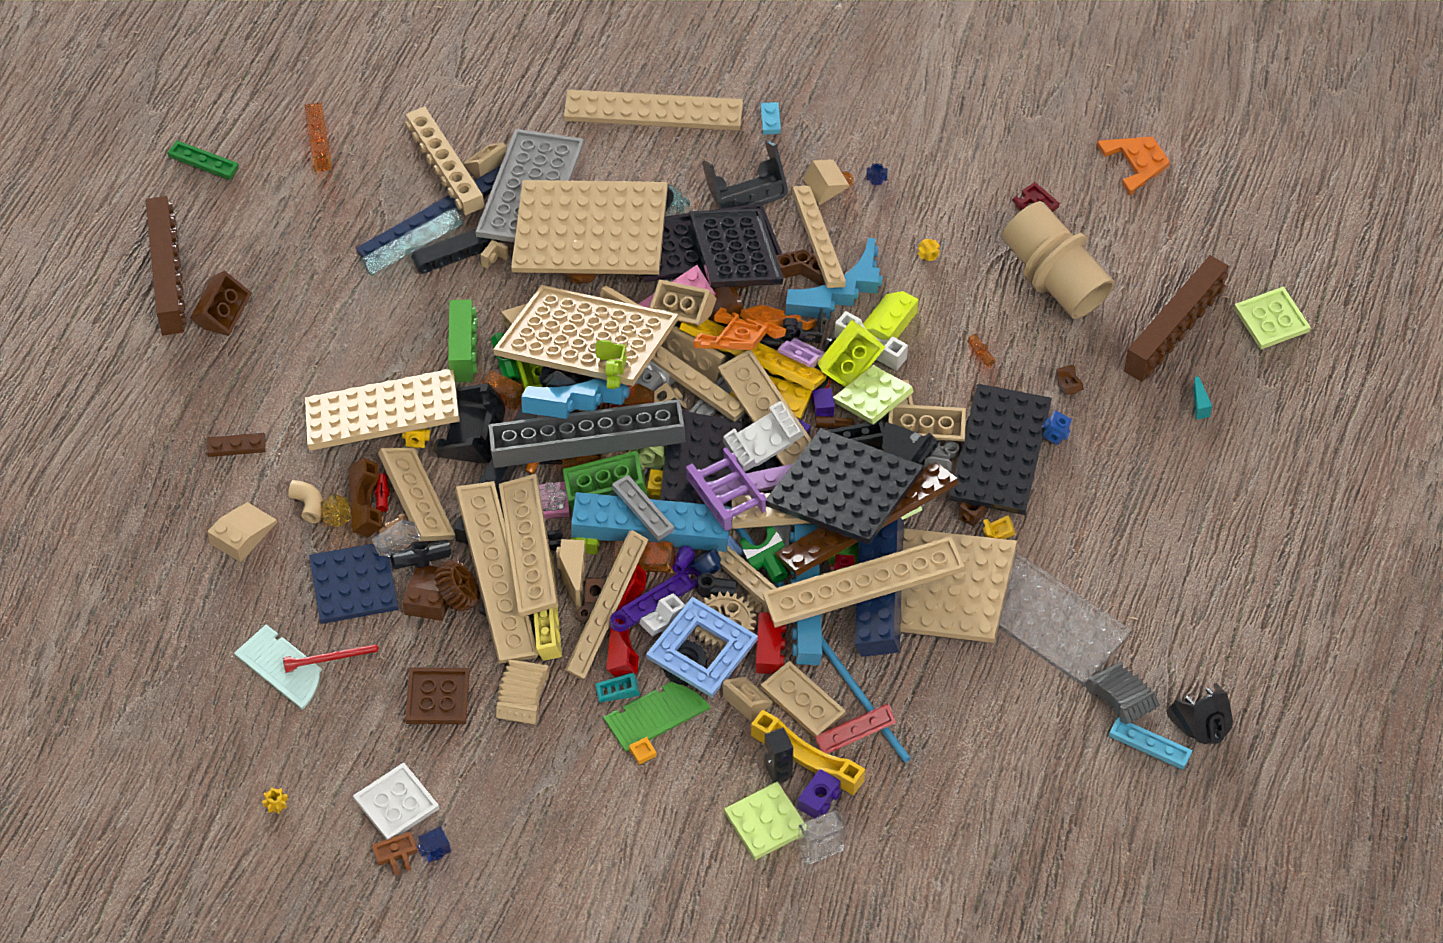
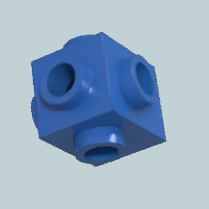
M1055 410L1050 418H1046L1042 425V428L1045 429L1043 437L1059 445L1063 439L1066 440L1071 432L1069 426L1072 419Z

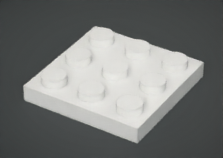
M405 763L397 766L353 795L355 802L386 840L403 834L439 810L437 802Z

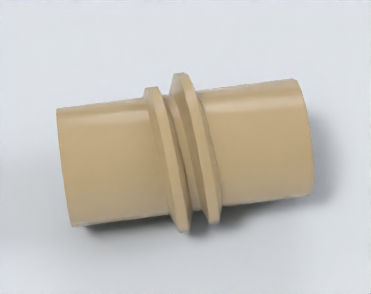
M1035 202L1020 211L1008 223L1001 235L1002 240L1024 263V278L1032 283L1033 288L1037 292L1044 293L1048 291L1073 319L1081 318L1093 311L1108 297L1115 286L1114 280L1084 248L1087 243V236L1084 233L1073 235L1044 202Z

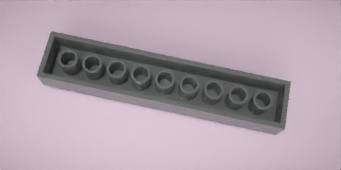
M680 399L571 413L567 419L549 416L489 424L494 468L686 442Z

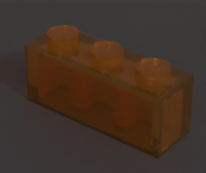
M625 540L615 541L613 565ZM648 541L637 564L646 572L673 573L672 567L676 557L673 543L668 541H660V543Z

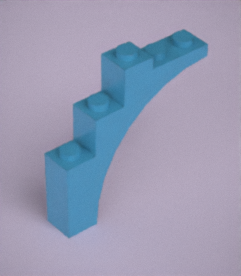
M868 238L866 249L861 259L844 275L846 280L845 287L827 288L825 284L808 289H788L786 315L796 314L802 317L818 318L820 308H823V313H826V319H830L831 312L835 311V305L854 306V300L858 299L859 292L877 294L878 286L882 287L883 276L879 275L880 268H876L877 260H874V257H878L879 247L875 246V238Z
M600 378L562 387L527 386L522 395V412L567 419L569 413L573 412L574 409L594 411L601 402L622 405L625 398L629 397L630 387L620 383V387L615 390L607 389V380Z

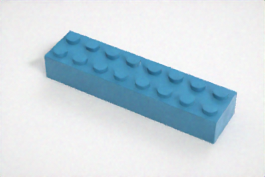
M576 492L571 524L572 538L581 537L624 542L629 531L633 530L649 539L647 545L678 548L689 546L692 549L710 550L718 546L716 548L717 551L727 552L729 530L725 531L706 504L650 499L674 526V532L658 541L619 496ZM724 506L725 509H731V507Z

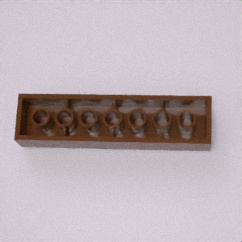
M167 196L147 198L145 200L156 314L162 336L184 333V325H187V320L184 314L183 286L180 285L182 273L180 270V257L178 256V253H180L179 245L176 242L178 233L177 228H174L177 225L176 216L172 214L174 213L173 203H169Z
M1211 255L1208 256L1128 348L1124 372L1141 382L1153 375L1155 367L1163 363L1165 356L1168 353H1172L1176 343L1183 340L1186 331L1194 327L1196 320L1202 318L1205 314L1206 308L1214 304L1218 294L1221 295L1225 291V281L1229 276L1227 273L1229 265Z

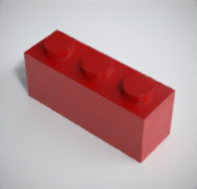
M759 612L756 650V673L774 674L780 667L784 666V655H781V650H785V638H782V633H786V624L774 627L769 612Z

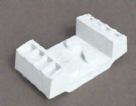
M782 401L769 407L771 413L737 433L733 429L723 436V443L730 453L735 454L738 464L744 472L754 466H759L805 435Z

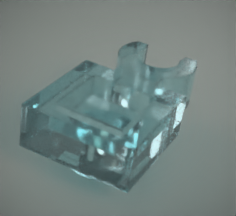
M668 184V187L674 194L670 208L675 205L679 212H683L684 206L682 204L689 207L690 200L682 197L681 191Z

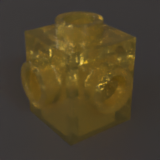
M333 494L321 501L323 522L339 527L351 519L348 499Z

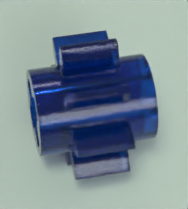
M873 163L871 168L867 167L866 180H870L872 185H881L883 180L887 181L888 169L884 168L882 164Z

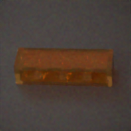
M322 102L305 104L314 172L332 170Z

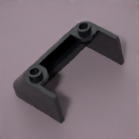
M770 141L765 142L769 159L759 164V177L727 187L726 181L722 177L716 176L713 164L707 161L702 162L708 188L719 209L762 203L763 205L782 199L787 195L788 187L777 144Z

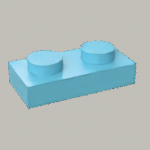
M778 102L761 103L763 135L781 134Z

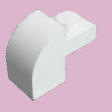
M673 593L659 600L656 611L642 617L639 624L652 636L660 632L664 633L684 608L685 604Z

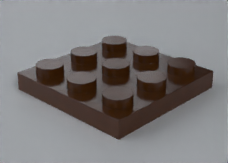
M409 667L406 724H466L470 669Z

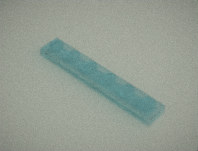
M451 208L367 254L361 260L368 273L373 274L462 225L463 222L456 208Z

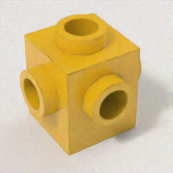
M423 428L403 432L402 439H406L407 447L425 448L426 441L430 440V429Z

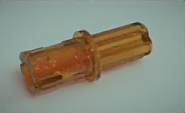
M977 334L969 336L967 342L974 349L975 355L979 356L985 365L991 367L995 363V359L988 351V346L981 342Z

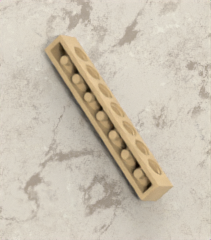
M424 106L407 113L405 126L408 132H412L415 143H419L421 152L426 154L427 161L430 165H433L435 174L437 176L440 175L442 185L444 187L447 186L448 193L451 198L455 199L458 210L461 209L467 215L485 208L482 193L426 107Z

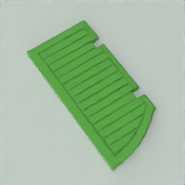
M671 681L662 686L663 692L660 694L656 689L623 706L624 712L621 714L617 709L604 716L603 719L624 751L628 752L630 751L629 745L645 737L651 740L710 709L709 704L695 691Z

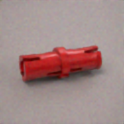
M379 474V480L374 491L376 509L381 512L388 511L390 491L388 489V475Z

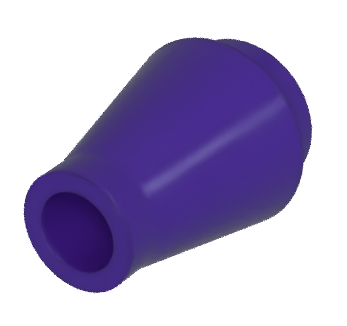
M682 546L677 550L672 567L676 573H682L695 560L694 550L689 546Z

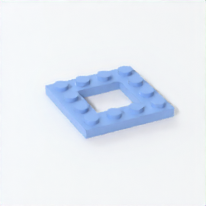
M692 597L647 652L646 658L708 696L713 697L723 685L724 680L731 675L756 643L758 635ZM697 625L727 642V645L708 669L677 651Z

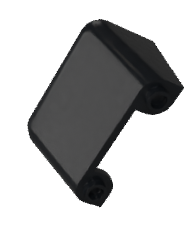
M489 383L456 388L460 421L450 424L446 440L443 438L437 439L433 451L440 458L481 464L490 463L492 453L489 424L503 422L505 404Z

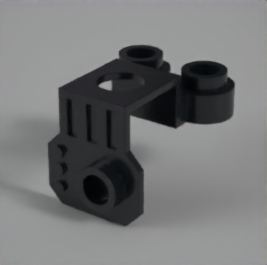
M820 308L818 314L817 332H802V322H798L795 318L784 319L782 328L786 329L785 336L781 337L782 340L790 342L794 337H798V340L802 342L820 343L823 335V324H826V313H823V308ZM806 336H815V338H813V339H807V338H805V337H806Z

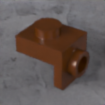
M1073 364L1056 370L1058 386L1066 395L1076 394L1084 390L1083 383L1076 376Z

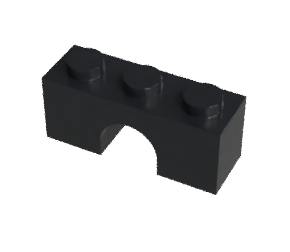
M783 727L765 734V746L768 753L764 754V765L773 784L776 782H786L793 776V745Z

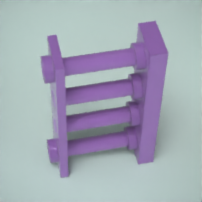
M724 448L723 460L702 470H697L692 463L686 466V475L690 484L719 524L727 531L732 528L731 520L734 516L756 505L762 513L766 512L767 499L763 492L760 493L738 464L735 454L730 453L727 448ZM726 466L733 472L712 483H706L704 477ZM736 479L742 485L722 496L714 494L715 489ZM746 492L752 498L730 510L725 509L723 503Z

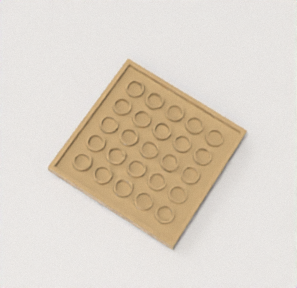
M904 528L903 550L952 537L964 564L965 571L903 589L900 632L995 643L1017 549V541Z

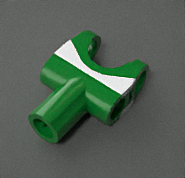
M765 526L767 539L760 545L750 544L749 541H746L745 537L740 539L744 554L749 564L755 570L764 567L773 583H779L786 579L788 573L775 554L783 549L785 545L773 526Z

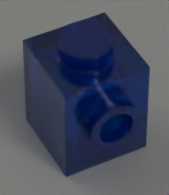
M441 826L418 836L420 844L417 846L421 857H426L428 862L440 860L444 855L451 852L450 842Z

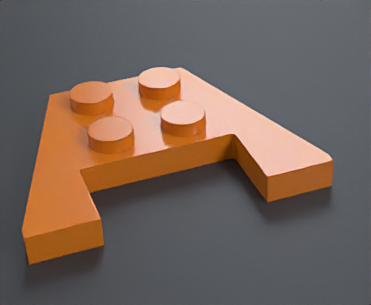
M1153 136L1100 140L1097 142V147L1104 157L1122 152L1135 171L1136 175L1124 178L1122 181L1129 195L1133 194L1138 187L1144 186L1146 181L1151 177L1157 176L1169 167L1170 164L1169 159Z
M763 304L742 309L740 317L744 320L751 319L767 326L766 334L775 339L785 336L786 329L782 327L783 320L786 318H795L798 322H802V329L804 330L812 329L816 326V320L804 321L801 320L800 315L796 314L787 316L784 315L783 310Z
M721 307L714 315V321L728 324L719 337L699 333L693 342V347L754 350L767 333V326L751 319H746L745 321L739 318V314L732 313L731 315L727 313V309Z

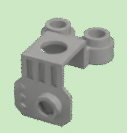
M939 442L931 457L925 458L924 468L937 462L951 472L952 462L950 459L958 456L959 445L955 442H947L944 446H940Z

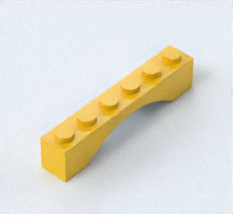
M763 709L751 724L752 737L765 744L766 733L784 727L793 745V761L815 774L819 769L825 771L841 781V789L853 796L865 781V768L849 759L835 757L814 748L795 735L780 719Z

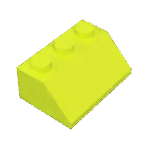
M904 291L886 294L863 325L873 336L879 339L888 340L892 336L897 339L917 314L918 299Z
M851 320L817 364L823 373L844 387H847L869 369L885 346L869 331Z

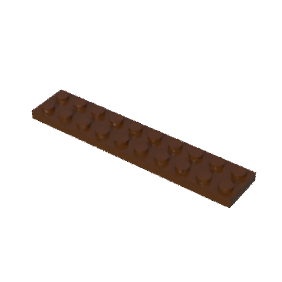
M937 462L930 464L923 469L922 474L883 527L959 484L958 478ZM820 527L775 554L782 564L796 576H799L858 541Z

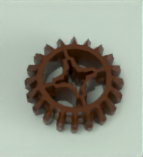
M450 560L441 564L437 571H435L434 580L437 582L435 586L438 587V593L442 595V599L446 601L447 605L449 604L457 612H464L478 603L480 599L479 585L476 584V579L472 576L473 573L469 572L468 567H464V564L459 563L458 560Z

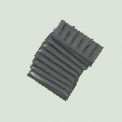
M1122 662L1113 664V666L1102 670L1099 674L1089 677V681L1085 682V687L1091 695L1098 694V699L1102 697V702L1106 700V705L1110 704V709L1114 708V712H1117L1116 716L1120 715V721L1124 724L1136 721L1139 717L1159 707L1155 692H1151V687L1147 688L1148 683L1143 684V678L1139 679V674L1133 675V670L1128 672V666L1123 668Z

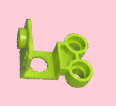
M598 340L595 342L596 357L600 360H607L605 369L606 376H608L607 389L615 390L620 387L621 381L620 376L617 375H623L627 360L626 345L614 344L607 340Z

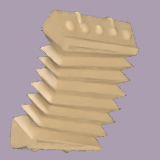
M509 659V666H506V672H503V678H501L502 684H499L500 691H498L496 718L536 725L538 721L539 695H541V690H543L542 685H545V681L549 678L550 666Z

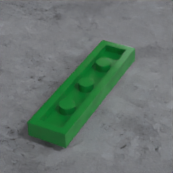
M178 140L175 141L167 152L169 158L231 180L239 169V164Z

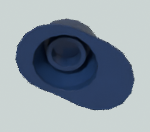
M718 546L695 556V560L687 568L694 567L701 574H715L721 569V557L716 550Z

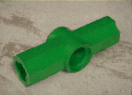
M495 333L490 338L493 349L504 336L503 333ZM496 356L504 383L509 386L516 385L520 381V376L515 360Z

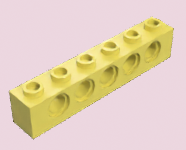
M550 551L551 561H552V567H553V574H554V580H555L554 559H553V555H552V553H551V551ZM558 607L534 613L536 649L543 661L562 657Z

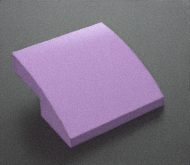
M793 338L790 342L786 341L777 351L808 367L817 366L818 361L825 354V352L796 338Z

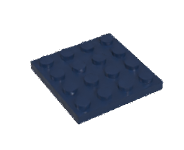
M386 541L309 555L320 624L399 610Z

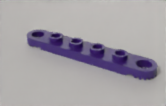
M690 567L682 573L676 574L623 606L617 612H614L610 617V627L618 632L629 629L640 622L642 617L655 612L659 600L673 593L679 598L697 587L698 578L701 573L695 568ZM694 574L697 576V579L691 580L688 575ZM615 619H622L625 623L618 625Z

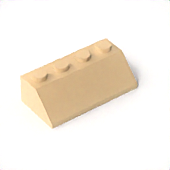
M898 404L889 412L888 423L904 427L922 436L931 433L936 440L965 441L966 408Z

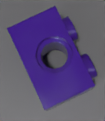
M819 769L799 796L797 809L818 821L822 815L825 816L828 813L831 802L839 798L842 791L840 789L841 781ZM822 794L824 795V797H818L816 795Z

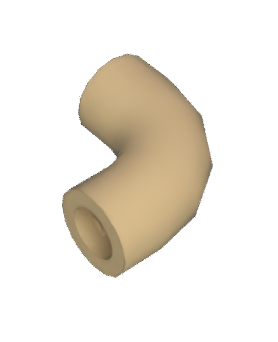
M292 480L289 486V498L303 501L305 506L301 514L302 518L311 523H318L324 506L320 491L309 483Z

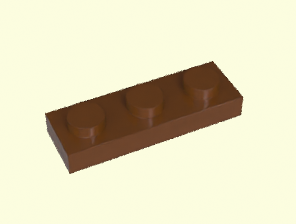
M265 433L207 437L208 457L266 452Z

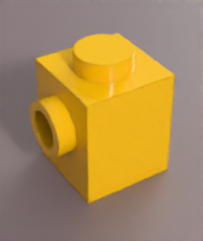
M651 469L647 486L649 499H660L662 470Z

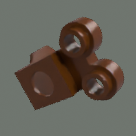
M588 577L586 581H583V584L586 585L585 606L580 607L577 611V617L581 622L587 623L599 597L592 596L589 592L590 588L597 585L602 591L606 579ZM583 610L588 611V616L582 617L581 612Z

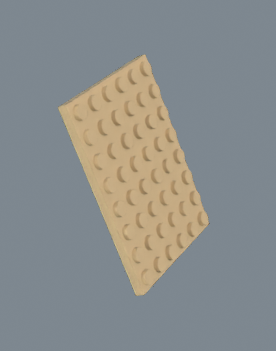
M523 180L511 266L512 272L659 275L668 183Z
M541 285L495 346L494 355L607 380L608 376L605 373L607 360L597 358L595 342L607 340L614 344L626 345L627 360L624 373L617 376L621 378L620 383L633 386L678 321V314Z

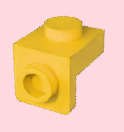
M1009 515L994 522H990L988 519L983 520L985 525L983 531L988 538L1006 539L1016 534Z

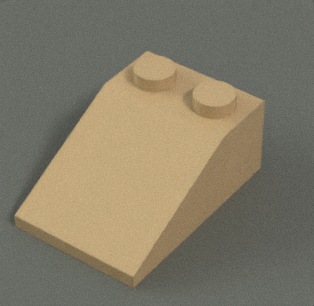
M246 502L219 518L207 531L210 544L241 563L275 526L277 520Z
M561 539V547H557L556 558H558L557 569H561V577L578 611L582 607L583 581H585L586 571L585 540Z

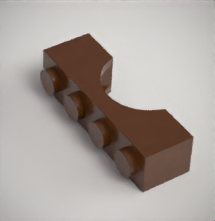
M362 457L348 468L352 532L368 538L382 528V514L380 510L372 508L370 504L372 490L379 480L378 463Z

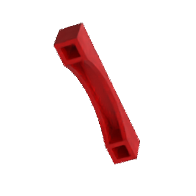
M638 564L615 612L640 597L645 589L646 571ZM615 619L618 625L625 623L622 619ZM610 627L608 659L606 663L607 671L615 677L630 673L637 674L639 656L631 645L629 629L618 632Z

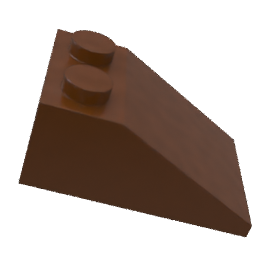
M430 565L416 567L407 585L402 602L404 615L443 621L447 604L442 599V595L438 593V587L435 586L437 582L434 580L438 567Z

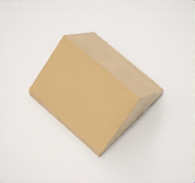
M504 142L487 145L465 161L463 165L475 177L479 178L502 165L506 154V145Z
M813 160L803 177L806 185L811 187L814 198L819 206L850 187L834 160Z
M746 677L726 679L723 682V698L751 722L762 709L765 711L773 703L767 695Z

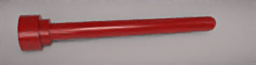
M374 644L299 659L291 658V656L283 657L285 673L294 672L300 666L374 653L379 650V647Z

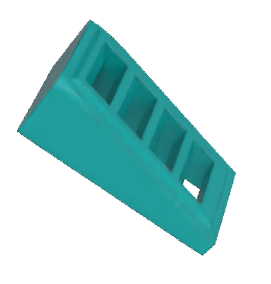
M1197 376L1193 384L1195 417L1198 420L1210 417L1212 404L1200 377Z
M634 673L595 684L600 703L641 695L638 680ZM613 686H615L616 692L614 693L612 692ZM603 688H607V695L604 694Z

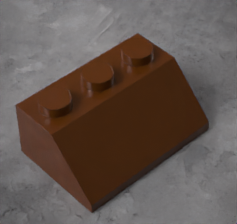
M223 271L211 278L190 318L205 330L229 336L252 292L229 273Z

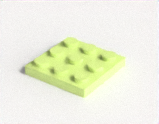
M1284 287L1234 305V310L1260 349L1310 332V325Z
M873 365L835 395L833 399L839 406L874 425L911 395L913 388Z
M778 782L724 808L725 815L754 860L809 833L808 827Z

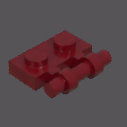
M1036 182L1022 190L1021 196L1023 198L1020 199L1018 196H1015L1012 199L1019 210L1026 208L1029 203L1033 204L1041 201L1053 212L1059 208L1060 204Z

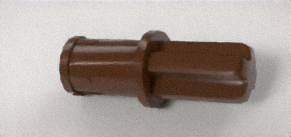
M816 415V428L835 429L854 425L852 418H836V415L833 417Z

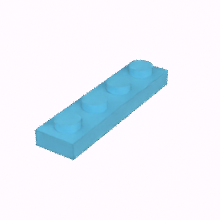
M1119 717L1109 733V737L1184 770L1193 751L1133 723L1124 724L1120 721Z

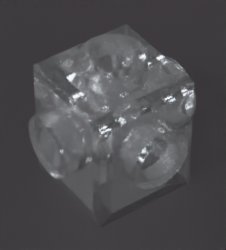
M549 482L539 485L543 511L563 509V501H566L565 489L561 490L560 482Z

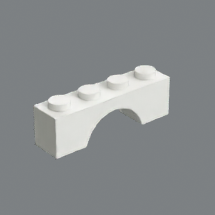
M845 311L835 323L834 337L837 338L851 320L865 328L862 320ZM893 336L888 340L875 337L885 346L876 360L897 371L907 359L908 345Z

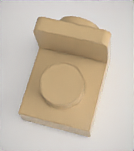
M492 240L481 254L482 266L488 269L492 263L496 262L498 257L507 260L509 257L508 247L501 242L498 243Z

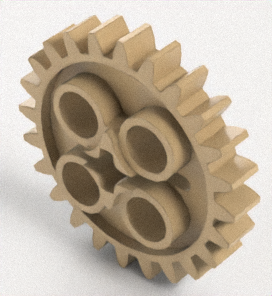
M719 592L718 597L711 594L710 600L704 598L705 605L721 614V607H723L727 618L755 633L756 614H754V607H750L749 601L744 603V597L737 599L736 593L729 597V592L725 596H722L721 592ZM699 625L694 628L695 636L699 635V641L705 640V646L711 643L713 650L716 646H719L720 651H722L727 645L726 641Z

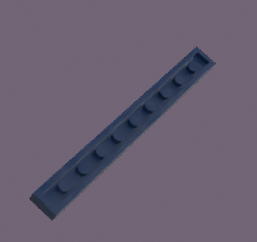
M501 165L474 180L483 197L491 193ZM450 195L444 197L356 248L357 253L366 263L373 261L460 211L455 204V199L451 198Z

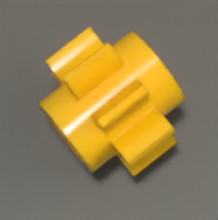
M924 239L918 245L919 252L917 254L922 260L933 261L939 256L940 250L938 248L940 245L936 240Z
M271 788L268 793H264L266 800H263L262 803L263 807H267L268 813L277 812L280 814L283 808H287L286 801H288V796L283 794L282 788L279 790Z

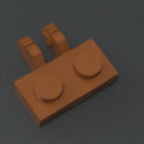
M411 832L371 845L378 866L390 862L394 875L399 874V868L395 860L402 858L405 869L409 871L411 870V865L407 856L418 853Z

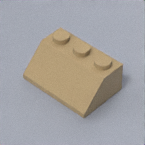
M659 279L650 308L678 314L677 320L680 322L700 325L711 316L717 298L708 289Z

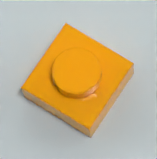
M647 737L629 745V750L639 765L657 756V752Z

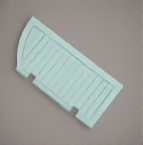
M266 624L234 652V655L303 710L317 690L322 669L316 664L297 667L294 672L285 673L283 657L291 656V658L299 659L307 656L283 637L279 640L275 639L278 633Z

